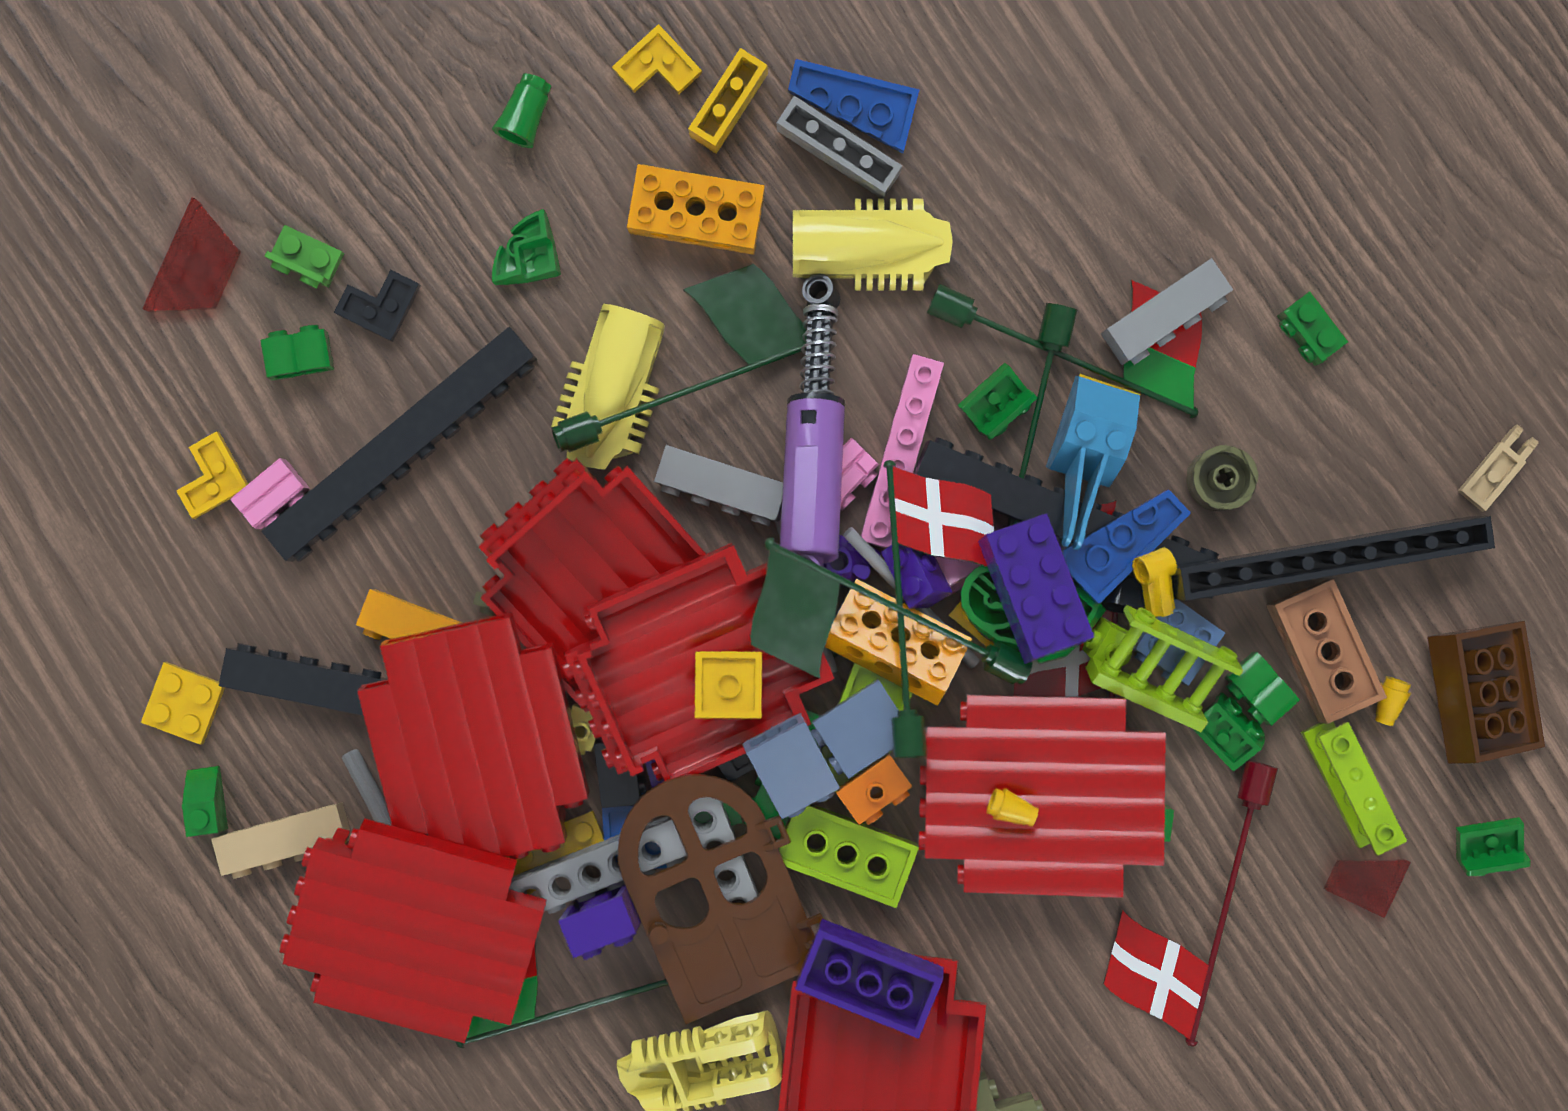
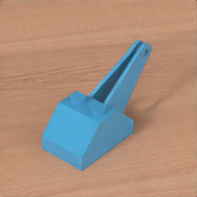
M1075 376L1046 464V468L1066 474L1062 546L1068 547L1074 534L1073 549L1079 550L1083 544L1088 519L1099 485L1110 488L1127 459L1137 428L1140 395L1080 376ZM1083 479L1088 481V484L1084 495L1082 507L1080 510L1077 526L1075 529L1078 515L1081 483Z

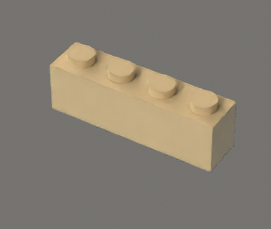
M343 802L219 835L211 840L221 876L232 874V878L236 879L252 874L251 868L263 865L264 870H269L282 866V859L294 857L295 862L302 861L306 848H313L318 837L325 839L327 837L333 838L337 828L350 831Z

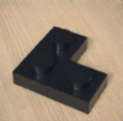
M390 269L377 298L348 284L334 313L393 342L421 285Z

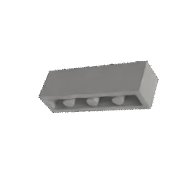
M793 96L777 121V132L881 199L885 198L901 173V164L795 96Z
M1211 258L1107 328L1101 335L1121 365L1129 360L1135 365L1150 355L1147 348L1157 342L1159 347L1163 346L1176 337L1173 332L1181 325L1188 329L1202 319L1199 315L1200 312L1206 308L1213 312L1228 302L1225 295L1233 291V288Z
M668 445L665 446L654 480L657 484L662 485V492L679 497L681 491L692 495V502L708 507L710 501L722 505L721 511L735 516H739L741 511L752 514L751 521L769 526L771 521L780 522L782 516L783 482Z

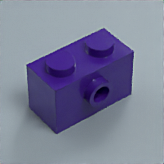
M890 545L881 554L894 578L892 545ZM899 545L902 595L909 608L929 609L953 592L935 556Z

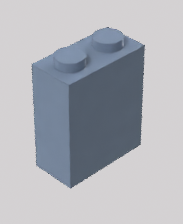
M876 679L813 720L812 723L815 729L810 732L820 747L827 745L833 756L828 760L837 774L840 775L844 772L850 778L893 750L891 718L898 717L897 711L899 710L880 681Z
M801 713L742 743L781 819L787 816L789 818L798 816L804 812L806 806L816 801H826L834 795L836 790L840 789Z

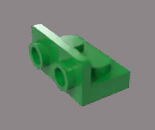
M1310 291L1277 315L1280 320L1279 327L1287 337L1295 339L1300 346L1298 351L1307 363L1312 362L1314 366L1326 361L1329 356L1348 343L1347 339Z
M1221 692L1216 697L1215 702L1203 711L1208 721L1203 731H1194L1234 772L1262 750L1266 738L1261 726L1254 720L1250 721L1242 713L1239 703L1234 698H1228Z

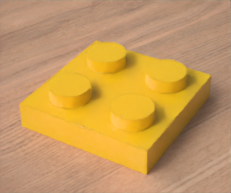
M696 652L695 719H761L762 652Z
M163 662L141 723L202 745L206 740L225 687L218 686L219 681L171 663Z

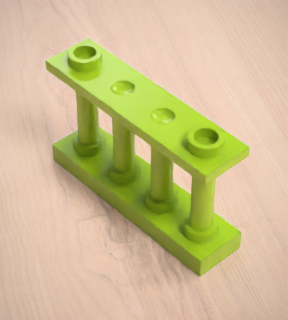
M1126 605L1123 611L1131 627L1109 660L1102 662L1093 657L1085 667L1091 682L1185 726L1202 732L1208 721L1202 711L1201 704L1225 669L1239 676L1243 672L1237 660V654L1228 647L1221 646L1218 648L1156 619L1150 611L1144 608L1136 610ZM1143 632L1159 638L1136 673L1130 675L1121 671L1120 666ZM1171 644L1185 650L1186 652L1164 685L1156 687L1148 683L1147 679ZM1198 657L1213 663L1190 698L1186 697L1183 699L1175 695V690Z
M1320 722L1302 731L1303 739L1356 846L1362 848L1371 844L1375 854L1379 856L1407 842L1349 722L1338 727L1335 726L1334 722L1329 724Z

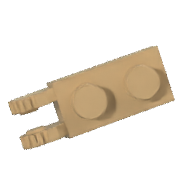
M1515 425L1510 429L1501 442L1494 446L1458 490L1462 496L1482 512L1491 506L1526 464L1525 460L1538 444V441L1532 437L1525 441L1518 452L1515 453L1510 446L1520 437L1523 428L1519 425Z

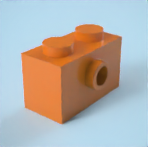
M887 753L841 785L840 789L836 790V794L859 825L864 821L869 825L884 814L881 809L892 802L896 806L910 795L907 790L913 786L890 754Z

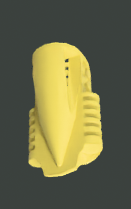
M855 199L854 210H793V277L809 278L814 274H824L829 278H854L855 291H861V278H866V291H872L873 278H877L878 291H884V278H889L890 291L896 290V278H900L901 291H907L908 278H912V290L923 291L924 283L934 267L950 262L953 244L950 222L933 218L930 213L925 212L923 199H912V210H908L907 199H901L900 210H896V199H889V210H884V199H878L877 210H873V199H866V210H861V199Z
M603 304L584 364L572 361L570 368L580 371L581 375L568 372L566 377L578 383L577 386L565 383L563 390L574 393V397L561 394L559 399L562 402L571 404L570 409L557 406L556 412L567 415V418L588 411L590 416L596 415L598 420H602L637 407L642 403L645 404L655 400L644 394L647 392L658 395L660 390L648 385V381L660 347L665 325L661 321L642 313L611 304ZM647 409L602 426V434L598 435L599 442L572 452L567 450V458L572 461L578 458L588 468L606 470L612 459L633 453L639 454L642 444L632 441L630 438L634 436L644 439L646 433L634 429V426L638 425L648 428L649 422L637 418V416L641 414L651 417L653 411ZM554 416L551 427L558 426V422L564 419Z
M768 1010L736 1017L705 1030L698 1026L694 1027L692 1032L690 1029L682 1030L681 1035L678 1031L671 1032L670 1038L667 1034H661L658 1039L656 1036L649 1037L647 1042L644 1038L634 1040L631 1044V1054L617 1060V1070L621 1083L628 1093L639 1100L645 1111H682V1109L683 1111H693V1106L696 1110H701L704 1108V1103L707 1108L714 1107L715 1101L719 1106L724 1105L727 1098L774 1088L781 1082L783 1072V1057L779 1034L775 1021ZM765 1046H769L772 1056L766 1057ZM757 1052L759 1058H753V1053ZM741 1055H745L746 1060H741Z

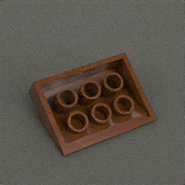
M1525 621L1460 630L1427 637L1448 764L1480 763L1545 747Z

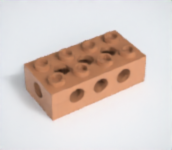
M1324 579L1266 605L1318 722L1329 724L1387 698L1334 579ZM1312 613L1318 619V624L1313 630L1308 625V618ZM1325 643H1328L1331 648V653L1327 659H1324L1321 654L1322 646ZM1338 673H1341L1344 677L1343 685L1340 688H1337L1334 683L1335 676Z

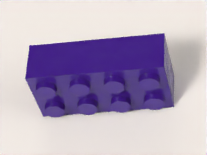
M1047 513L988 533L978 541L1024 664L1077 646L1094 638Z
M625 884L614 890L608 891L605 888L595 892L596 895L586 901L578 902L575 900L571 902L558 922L573 958L582 955L583 960L602 953L601 949L608 944L613 943L614 947H619L633 940L641 920Z
M821 919L798 976L795 989L919 1039L943 981V967Z

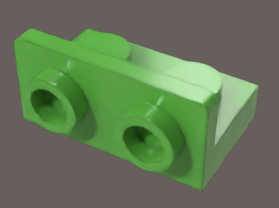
M284 225L272 252L267 251L264 257L272 261L271 268L286 275L289 274L290 270L301 275L299 281L317 289L319 284L329 288L345 253Z

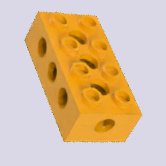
M637 164L627 229L629 234L754 255L765 195V185ZM662 199L673 201L672 207L668 210L658 209L657 204ZM694 204H701L705 207L704 212L698 216L689 214L688 210ZM726 209L734 210L737 214L731 221H724L719 215Z
M858 579L855 580L854 583L896 604L895 598ZM851 589L833 621L825 648L902 687L899 644L895 642H899L897 612ZM903 603V608L972 641V638L914 608H909L908 605ZM904 616L909 691L938 706L968 647Z

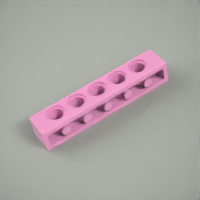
M915 354L911 357L860 535L870 545L884 549L892 545L887 468H883V464L887 460H892L897 468L913 473L943 369V362Z

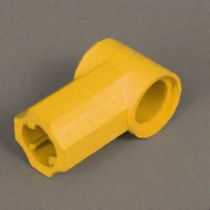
M1161 548L1136 557L1133 560L1132 567L1136 579L1142 584L1145 609L1150 611L1155 617H1165L1173 614L1175 602L1171 576L1177 570L1173 554L1167 548Z

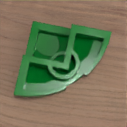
M544 209L528 215L510 230L514 236L509 239L506 249L503 246H499L492 268V283L495 285L521 284L561 275L553 233Z

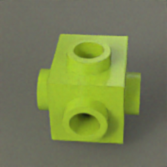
M1101 617L1096 627L1092 629L1094 638L1085 642L1082 650L1090 657V660L1092 657L1102 662L1109 660L1128 630ZM1132 650L1120 666V669L1130 661Z

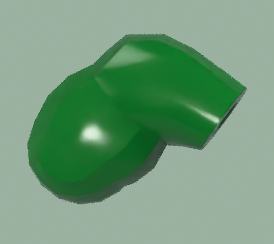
M984 566L975 568L965 579L960 593L961 606L967 618L982 636L994 644L1000 641L1020 651L989 569ZM1074 582L1092 629L1106 612V609L1100 603L1096 604ZM1077 646L1035 660V662L1043 664L1065 658Z

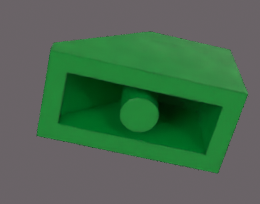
M220 766L186 771L182 800L186 837L219 833L228 829Z

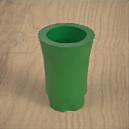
M523 73L502 114L492 127L493 132L513 144L525 148H533L537 129L549 99L547 96L550 93L551 85L539 76Z

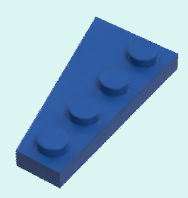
M796 59L788 93L889 147L904 153L919 89Z
M1170 490L1161 492L1086 536L1079 550L1073 549V545L1064 549L1062 554L1072 579L1096 604H1099L1133 571V560L1136 557L1152 552L1191 512Z

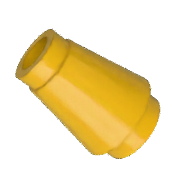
M1386 676L1384 683H1381L1387 698L1377 702L1375 721L1394 726L1395 720H1397L1412 694L1409 692L1411 684Z
M996 788L987 806V813L993 815L995 820L1031 827L1034 825L1039 811L1037 807H1034L1006 788L1003 790Z

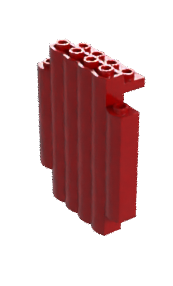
M566 458L553 470L557 476L548 484L541 480L528 492L532 496L529 501L524 505L518 501L504 514L508 519L502 525L497 527L493 523L480 535L483 541L478 547L487 556L486 561L494 570L498 568L503 573L501 578L495 574L482 586L485 592L481 595V599L496 615L513 613L519 641L526 648L554 643L565 691L580 706L575 695V691L579 690L575 678L568 679L561 662L566 660L565 651L599 637L598 632L591 633L584 616L589 614L587 606L707 553L628 465L623 469L618 465L604 477L607 483L602 486L578 458L572 462ZM588 707L583 709L586 713L589 712Z
M729 543L587 606L589 614L584 616L591 633L598 632L599 637L565 651L566 660L562 661L561 664L568 679L575 678L579 690L575 691V695L582 710L588 707L593 719L589 720L588 723L595 739L601 737L606 749L601 750L608 768L615 767L618 775L629 770L632 777L644 771L642 764L655 759L656 762L651 763V767L658 782L663 779L666 781L683 775L701 774L746 754L742 743L801 713L807 726L811 725L799 694L835 679L824 652L821 659L820 678L751 645L752 618L765 582L767 563L745 572L734 545ZM696 652H762L761 719H695Z
M512 612L384 640L380 645L388 679L361 685L357 693L392 826L424 835L428 834L431 837L500 856H510L511 859L515 860L528 856L531 850L542 849V852L547 853L560 849L561 844L565 843L567 837L564 824L567 814L566 809L584 804L583 800L588 799L590 790L554 643L521 649Z
M968 694L967 701H961L960 721H966V727L950 724L927 727L926 766H920V785H926V798H920L919 817L925 818V831H919V850H925V858L964 859V865L958 864V884H964V892L1123 898L1124 865L1164 866L1166 733L1164 731H1126L1125 698ZM996 788L999 790L1006 788L1034 807H1037L1039 811L1034 825L1031 827L993 819V815L987 813V806L993 791Z
M364 818L359 829L353 828L348 845L346 842L350 831L337 828L333 838L327 837L325 839L318 837L313 848H306L301 865L307 867L305 877L299 876L294 895L299 896L298 905H292L287 924L292 925L290 935L285 933L279 953L284 954V965L315 973L310 988L311 992H315L313 1003L461 1043L466 1042L473 1016L511 1026L547 899L509 889L517 860Z
M915 955L943 967V981L919 1039L796 990L797 980L792 981L778 1111H977L987 1003L955 999L959 960Z

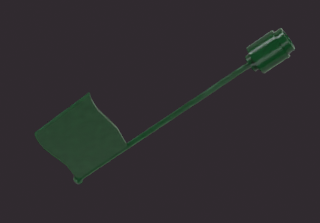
M754 264L683 289L704 310L723 340L747 366L602 420H598L596 415L590 416L588 411L559 421L558 426L551 428L559 451L568 450V452H572L599 442L598 435L602 434L601 427L802 352L801 348L806 344L802 339V335L806 332L803 328V322L795 315L773 281Z
M768 538L765 541L764 546L769 551L766 578L752 618L751 645L820 678L822 653L836 615L841 583L982 654L981 661L984 663L983 668L986 672L1010 684L1018 683L1021 685L1029 677L1033 663L1024 664L1020 651L1000 641L994 645H988L985 649L774 543V538Z

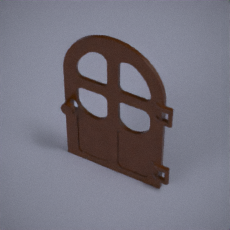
M703 774L674 777L647 791L629 811L622 825L618 840V863L623 881L686 1024L799 975L815 936L811 926L817 923L820 924L821 919H823L821 913L807 918L778 848L791 843L780 815L766 820L757 803L743 789L725 779ZM709 797L719 800L740 814L746 822V832L742 836L713 849H705L701 845L690 819L688 808L693 801L699 798ZM661 815L668 816L673 820L686 849L687 857L681 863L653 875H646L641 871L638 861V848L642 833L646 825L653 818ZM775 825L778 826L782 838L774 840L770 827ZM754 852L760 856L766 870L767 877L763 889L757 897L747 903L737 904L728 901L724 897L714 875L715 868L745 853ZM688 878H696L700 882L709 904L705 918L697 925L691 927H675L668 924L662 919L656 907V894ZM655 922H662L666 926H664L663 924H655Z

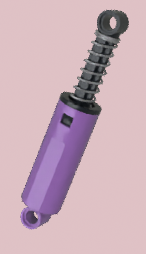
M814 274L806 279L802 287L803 296L807 301V306L803 309V315L807 320L803 322V328L806 332L802 335V339L806 344L803 345L801 350L806 356L801 359V364L805 368L800 372V376L804 381L799 386L804 393L791 395L787 399L780 546L824 567L823 564L836 560L839 552L845 400L834 395L833 391H830V384L835 382L834 379L830 378V372L835 370L831 366V360L836 358L831 353L832 348L836 346V343L832 341V336L837 333L832 328L833 323L838 321L836 317L838 316L837 307L841 300L840 293L829 277L824 274ZM827 290L824 297L815 299L820 291Z

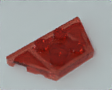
M193 197L188 204L142 308L150 313L167 310L216 309L241 253V250L225 234L224 230L205 210L201 202Z

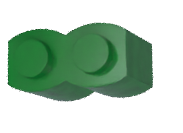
M307 325L300 327V332L288 335L286 330L268 333V338L260 340L267 378L273 381L334 370L328 332L325 329H319V325Z
M1252 652L1240 663L1243 669L1240 676L1229 672L1224 677L1229 683L1225 686L1226 689L1238 701L1241 698L1246 701L1250 706L1247 712L1259 725L1264 722L1266 725L1272 726L1300 701L1293 690L1278 676L1258 652Z

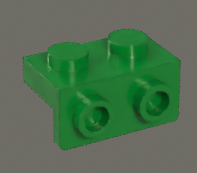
M1004 363L957 406L976 430L991 440L1003 434L1008 428V424L1017 416L1025 414L1031 408L1037 396L1034 392L1027 389L1012 368Z
M1520 817L1456 827V860L1467 876H1484L1488 873L1516 871L1520 868L1530 867V858L1524 851V823Z

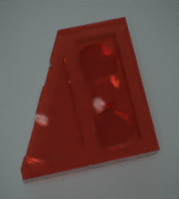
M1404 859L1337 860L1324 886V890L1385 918L1411 862Z

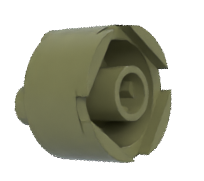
M1228 445L1216 446L1201 452L1187 468V487L1194 501L1206 510L1226 511L1244 505L1252 497L1258 482L1257 466L1252 457L1243 450ZM1219 473L1227 475L1228 479L1224 481V484L1217 482L1216 478L1219 476Z

